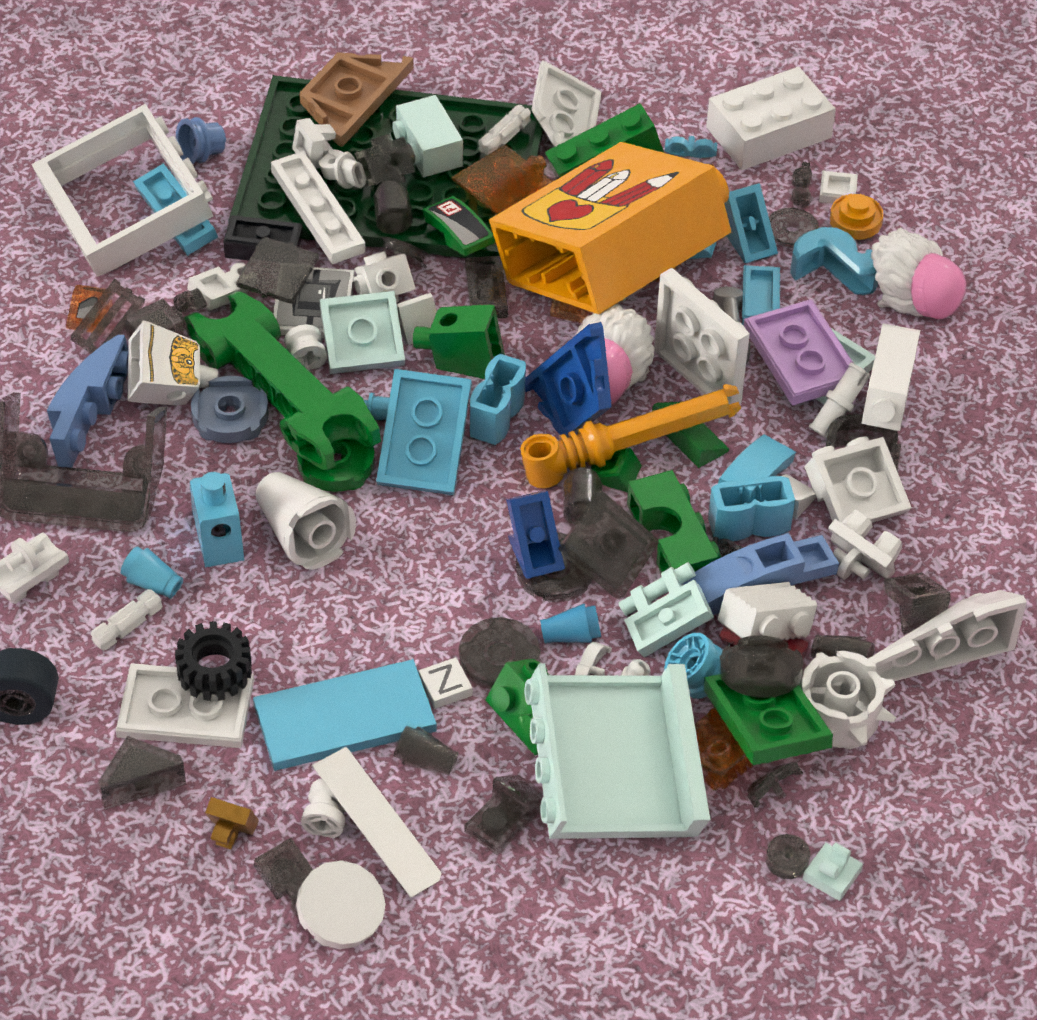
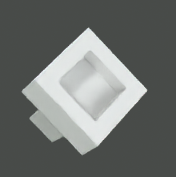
M310 118L297 120L292 149L295 153L304 151L316 169L320 168L319 160L332 149L327 140L335 139L336 132L330 124H314Z

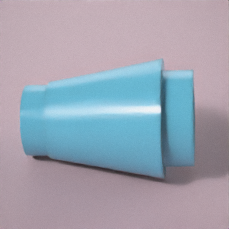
M138 546L128 554L120 571L123 576L127 577V583L147 590L152 589L155 593L170 599L181 588L184 580L149 548L143 550Z

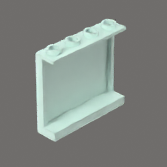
M539 663L532 677L527 679L524 693L526 704L532 706L533 718L530 723V739L533 744H537L538 758L535 763L536 781L542 783L544 797L541 800L540 813L542 822L548 824L549 839L698 836L710 821V814L685 664H668L661 676L547 675L545 663Z

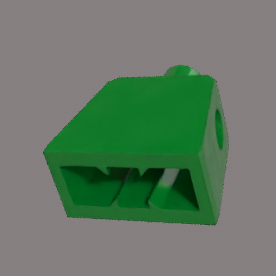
M495 305L441 307L437 310L431 327L416 326L413 332V347L415 349L432 350L436 369L485 379V371L489 362L499 354L505 355Z

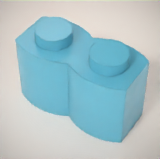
M499 354L489 362L485 371V380L475 387L470 397V437L493 445L498 444L505 438L510 429V418L515 416L524 404L525 361Z
M767 476L756 479L751 483L745 481H726L711 488L708 513L713 538L718 541L731 542L745 539L752 534L772 537L790 531L795 497L789 478Z

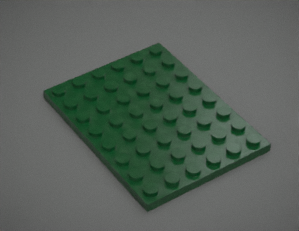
M273 75L230 217L231 215L300 223L303 224L301 239L316 240L271 172L272 161L296 154L292 146L297 120L310 118L314 124H318L300 103V92L311 80ZM395 89L343 147L338 146L333 140H327L332 149L342 152L348 151L357 162L362 164L366 175L365 185L362 188L353 186L346 189L340 186L337 180L324 178L321 168L316 170L365 241L366 247L502 263L496 243L467 256H463L446 246L444 233L425 222L422 209L454 196L472 209L493 233L489 219L531 195L544 130L531 111L532 105ZM436 95L463 139V166L423 177L416 164H410L403 142L396 140L392 123L396 121L397 105ZM522 105L530 110L531 114L529 116L531 121L520 129L503 147H500L501 149L497 153L488 157L485 153L479 151V139L488 133L504 116L509 114L515 106Z

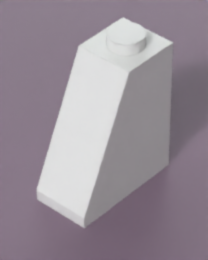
M882 324L861 424L900 431L920 330Z

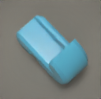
M820 227L806 232L794 243L790 273L795 281L823 265L854 294L868 295L876 291L878 287V282L875 280L877 271L871 258L872 250L867 249L865 253H859L856 240L849 233L839 228Z

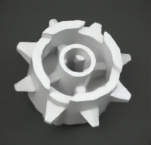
M843 650L837 651V655L831 657L822 652L817 653L816 658L805 668L803 677H798L797 684L833 733V747L853 749L866 745L867 740L878 729L879 721L894 722L896 719L892 713L882 706L884 696L895 687V682L893 679L881 678L876 672V665L863 655Z

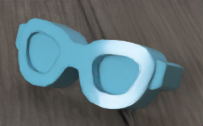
M675 136L670 139L666 138L664 151L683 157L709 158L717 155L718 143H713L709 139H699L695 142L694 136H689L688 141L683 137Z

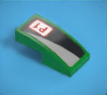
M454 196L422 209L425 222L443 232L446 246L463 256L496 243L493 233L481 218L465 203Z

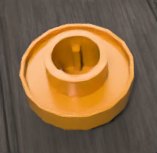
M862 194L844 195L835 200L831 206L830 225L832 228H839L849 233L856 240L871 238L882 227L883 209L876 200Z

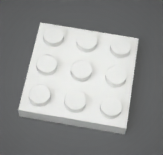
M673 268L668 269L660 274L654 352L704 395L723 389L725 384L736 386L739 394L727 397L729 404L739 402L741 406L750 333L740 322H736L727 315L715 301L708 299L695 288L689 279L682 277Z

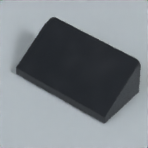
M231 215L223 241L225 258L297 266L303 224Z

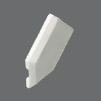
M542 60L539 66L531 111L554 147L596 126L601 91Z

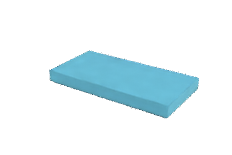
M414 659L253 697L254 708L274 771L322 760L344 747H347L350 752H355L437 732V724Z

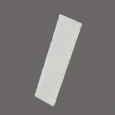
M347 747L312 765L410 898L440 881L441 871Z

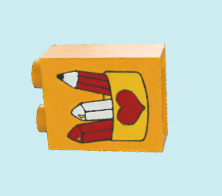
M620 142L490 218L489 222L507 281L510 284L600 314L654 281L663 272L670 268H675L731 233L724 204L729 199V188L725 178L715 166Z

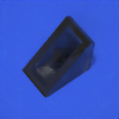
M127 736L98 781L104 810L186 785L182 757Z

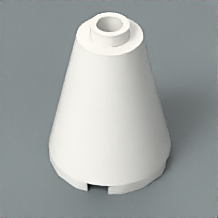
M282 472L271 473L258 484L255 494L256 500L287 557L293 563L301 565L305 569L314 570L331 563L342 555L344 551L341 547L347 538L352 540L356 527L354 511L343 499Z

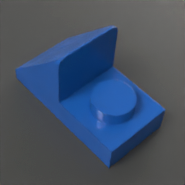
M542 490L506 499L514 533L509 535L508 538L525 578L528 579L564 570L563 556L548 491Z

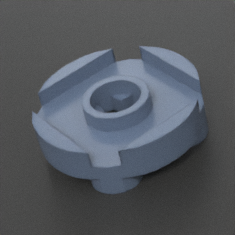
M217 377L208 381L209 387L203 389L201 393L199 389L194 393L191 400L192 421L200 436L205 440L221 443L253 440L260 435L261 429L268 420L269 412L266 393L262 388L260 392L257 388L253 387L252 381L245 377ZM227 406H234L235 412L231 413L223 411H226Z

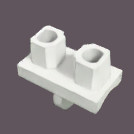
M854 510L842 523L835 519L828 527V530L832 532L831 542L839 547L833 552L840 563L837 575L846 580L852 573H855L860 578L865 579L870 573V569L888 580L895 573L894 561L902 549V542L887 531L882 533L874 545L864 539L873 526L869 518L858 510Z
M44 532L29 542L18 538L11 543L12 553L0 560V593L11 603H18L27 596V591L36 584L43 581L49 582L59 575V569L69 563L68 554L58 549Z

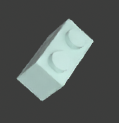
M436 95L396 106V121L392 123L395 138L398 142H403L410 164H416L423 177L463 166V139Z

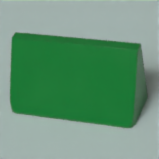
M658 402L652 406V411L680 402ZM704 423L666 435L698 468L729 452V448Z

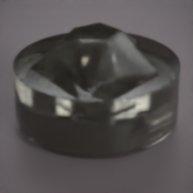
M791 834L779 835L768 844L765 859L766 865L777 877L783 879L800 877L809 865L810 849L807 843L798 836Z

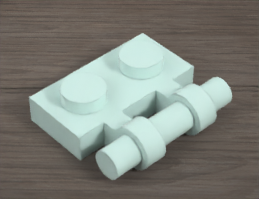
M689 562L675 570L673 567H670L661 573L662 577L646 587L640 585L630 591L631 595L618 602L626 616L638 610V612L624 620L637 651L644 658L714 618L700 585L694 579L685 585L683 584L696 576ZM669 592L668 595L662 597L661 599L655 601L654 603L652 602L653 600H655V599L659 598L660 596L664 595L665 593Z

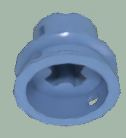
M199 117L192 118L191 120L185 118L180 120L176 129V140L184 154L180 156L182 160L189 158L192 164L195 162L203 163L206 162L209 155L220 154L225 149V132L223 127L217 122L205 123Z

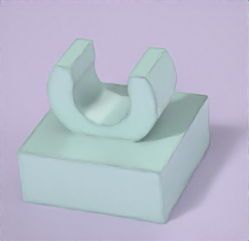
M835 842L833 846L825 843L804 871L802 880L840 901L862 871L863 863L851 857V851Z

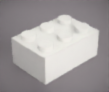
M796 67L709 98L706 128L741 170H745L832 138L836 108L802 69Z

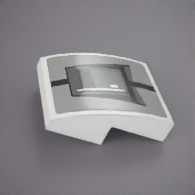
M281 265L273 313L279 324L281 335H286L288 331L296 326L307 324L317 327L322 338H324L320 299L352 296L355 270Z

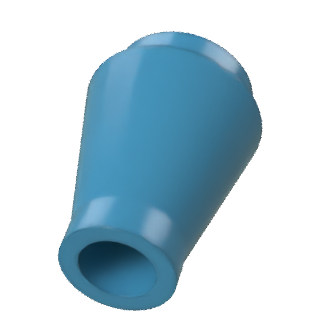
M585 603L553 617L540 620L544 644L552 642L592 643V639L601 637L595 605L585 607Z

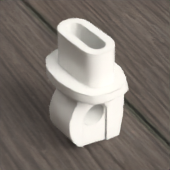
M330 149L319 160L324 178L337 180L338 184L346 189L353 186L362 188L365 185L366 175L363 166L355 160L350 152Z

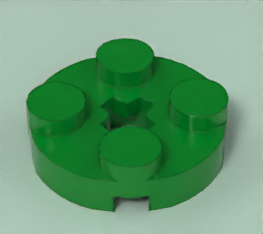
M351 439L336 441L331 445L335 451L334 453L341 454V460L335 461L336 466L329 470H322L302 459L297 454V467L303 477V481L316 488L330 492L361 488L365 480L372 474L375 466L374 446L366 447Z

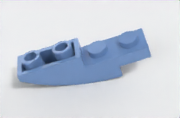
M116 335L91 353L68 376L52 399L47 409L53 430L49 439L58 467L73 468L79 452H82L85 448L86 435L90 426L96 423L97 414L110 415L116 400L121 399L123 384L128 374V345L125 335Z
M786 533L727 554L695 572L696 576L683 584L685 585L694 579L700 585L712 614L715 615L719 614L725 590L729 588L790 582V585H795L837 574L839 562L823 535L793 541L790 534Z

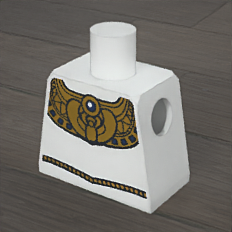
M142 321L128 340V401L184 405L187 404L199 388L205 389L209 387L208 381L218 377L216 368L200 365V345L197 341L153 323Z

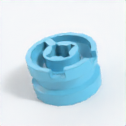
M691 633L684 636L673 646L665 661L664 670L668 664H685L690 697L702 699L707 697L704 692V677L722 674L729 656L726 651L713 644V641L702 633Z

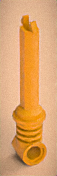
M725 384L723 389L608 426L600 422L593 424L591 420H588L583 428L578 429L577 435L575 431H570L568 433L569 437H566L565 434L559 435L560 440H557L556 437L550 434L540 433L532 435L522 442L520 447L526 478L536 488H549L558 484L563 479L564 474H567V468L573 472L576 471V465L580 469L585 468V462L589 466L596 465L601 468L606 465L605 461L613 457L615 451L726 415L731 418L741 409L739 402L729 404L727 397L739 394V390L736 386Z

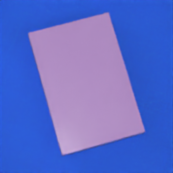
M812 299L744 319V327L750 333L749 338L792 406L826 396L829 390L833 391L848 369L849 364L853 363Z

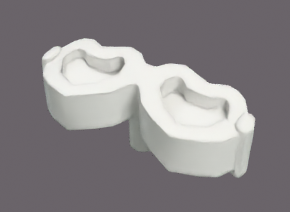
M597 642L590 643L584 651L580 663L577 665L575 675H590V673L604 675L605 670L595 665L606 652L610 653L612 648Z

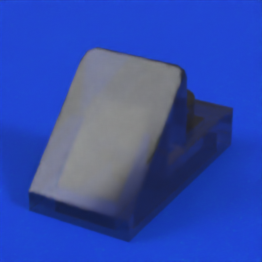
M922 572L884 579L886 595L899 604L903 634L910 633L948 609L951 600L950 591Z
M520 775L495 777L493 779L492 798L464 824V832L498 855L540 814L541 800L544 797L543 791Z

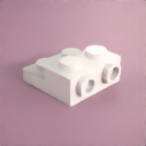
M868 436L860 437L847 443V447L837 450L833 446L823 447L813 452L812 458L804 466L818 502L825 501L832 522L837 519L842 523L854 510H858L873 523L905 514L912 508L884 437L869 440Z

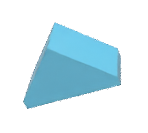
M760 183L730 191L729 199L724 203L731 228V233L726 236L743 262L748 263L778 254Z

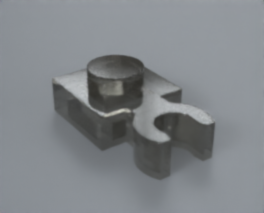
M289 838L255 858L253 866L276 900L287 894L291 898V911L298 918L296 902L299 888L313 868L292 838Z

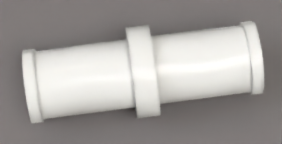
M851 362L833 391L829 390L826 394L827 401L812 424L809 425V428L830 440L832 433L847 411L851 413L855 407L852 403L866 381L870 379L871 374Z

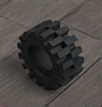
M217 621L209 622L210 628L204 629L201 623L195 625V634L188 629L184 633V640L179 638L177 649H175L178 680L181 681V687L185 691L190 688V695L195 698L202 692L203 700L211 701V695L217 694L218 701L225 700V692L228 691L233 697L238 694V686L244 689L248 684L247 678H251L252 674L251 650L247 637H242L240 629L236 627L231 632V624L224 622L222 628H217ZM209 655H222L230 659L226 664L215 668H208L198 664V661Z

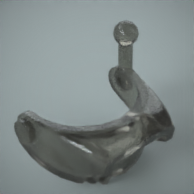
M854 413L852 415H842L830 424L826 447L833 446L835 449L864 436H868L869 440L884 437L898 472L901 444H897V430L861 424L863 414L855 415ZM852 430H867V431L877 432V433H880V434L868 433V432H860V431H852Z

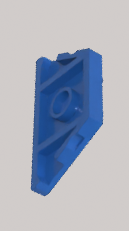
M602 322L588 324L525 377V392L534 390L542 399V402H539L537 407L545 417L550 419L559 435L565 434L566 437H569L568 433L570 431H575L577 435L578 429L583 428L586 421H595L612 407Z

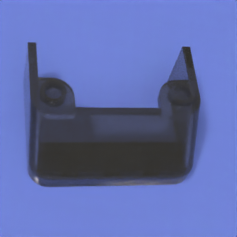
M13 392L0 399V516L2 518L13 521L123 532L137 531L149 521L164 466L167 407H158L147 415L145 444L136 445L126 453L122 473L48 465V447L45 441L37 434L19 432L21 393Z

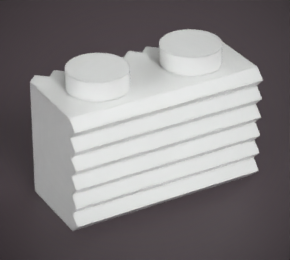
M790 582L729 588L725 590L718 621L750 645L753 642L758 644L765 641L769 643L771 640L776 642L777 640L782 641L783 639L788 640L795 637L798 639L801 637L806 638L813 624L817 603L816 600H811V596L806 597L805 593H801L800 589H796L795 585L791 586Z

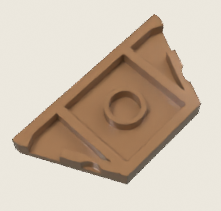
M337 52L300 92V103L318 124L331 125L336 132V137L332 140L338 146L343 147L414 69V58L403 56L402 62H383L381 55H356L354 53Z

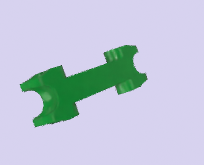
M236 291L228 295L230 311L232 313L228 317L209 319L198 312L184 317L186 331L190 338L197 341L200 345V357L209 367L219 369L230 363L243 377L252 381L253 387L257 388L260 392L261 388L263 389L268 401L285 417L280 421V428L284 439L302 459L322 470H329L336 466L334 461L335 451L331 446L334 442L351 439L366 447H373L381 442L380 428L365 405L363 398L349 386L334 393L330 392L277 341L281 337L279 324L272 312L260 301L241 291Z

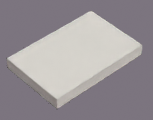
M131 663L117 722L116 736L119 738L242 748L254 684V674H251V678H247L248 684L244 689L238 686V694L232 697L227 691L225 692V700L218 701L217 694H212L211 701L203 700L202 692L195 698L190 695V688L185 691L181 687L176 667Z

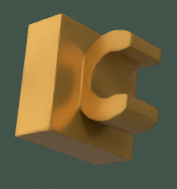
M214 797L210 798L205 811L209 819L216 824L211 840L216 841L215 845L232 849L239 831L253 835L259 819L251 809Z

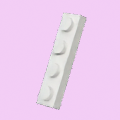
M304 151L271 162L272 174L331 264L365 253V241Z

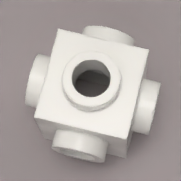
M385 251L364 257L365 264L355 267L357 276L353 277V282L358 295L395 291L397 303L400 301L399 294L416 289L405 254L386 257Z

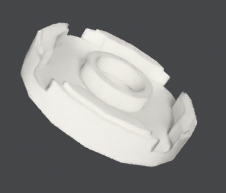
M342 860L326 862L312 870L299 888L296 902L299 922L305 931L308 929L310 934L315 936L314 940L323 946L336 949L357 947L370 938L383 921L386 905L382 887L373 874L358 864Z

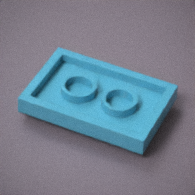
M394 369L376 479L377 485L448 495L455 494L472 386L471 379Z

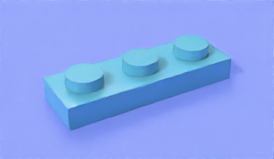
M164 163L133 181L137 191L154 213L187 196L180 183ZM207 219L174 237V239L188 256L218 238V235Z

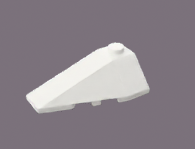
M1002 590L986 594H974L967 599L959 601L868 659L876 665V672L881 678L897 681L1015 650L1027 601L1023 595Z

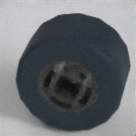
M23 648L0 650L1 722L14 725H30L42 721L51 713L59 676L56 667L47 657L36 651Z

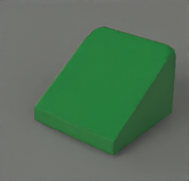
M631 448L615 451L613 457L605 461L606 465L604 467L591 466L586 477L587 481L627 493L628 482L636 480L642 467Z

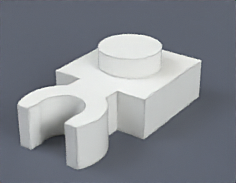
M236 263L226 273L220 267H216L190 277L187 289L208 311L229 304L228 295L236 291L247 292L252 290L256 285L257 276L252 274L248 277H243L246 265L244 263Z

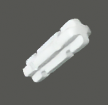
M522 105L515 106L509 114L504 116L488 133L479 139V151L485 153L488 157L497 153L501 149L500 147H503L520 129L531 121L529 116L531 114L530 110Z
M152 589L144 591L136 597L138 602L132 600L108 618L107 625L103 622L92 630L91 636L94 644L104 651L117 643L116 637L122 639L146 621L145 616L147 614L151 617L162 608V600L159 595Z

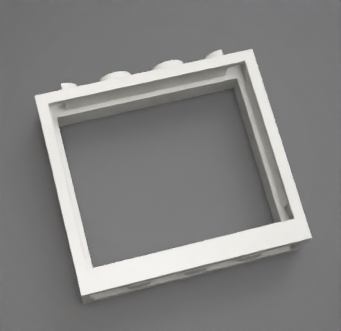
M146 104L31 164L41 185L96 276L115 270L213 217L208 204L213 198L204 181L202 180L198 183L195 181L198 174L189 158L184 160L180 158L184 154L174 136L167 138L166 134L169 133V130L163 118L160 116L155 119ZM151 139L187 196L96 244L62 186Z

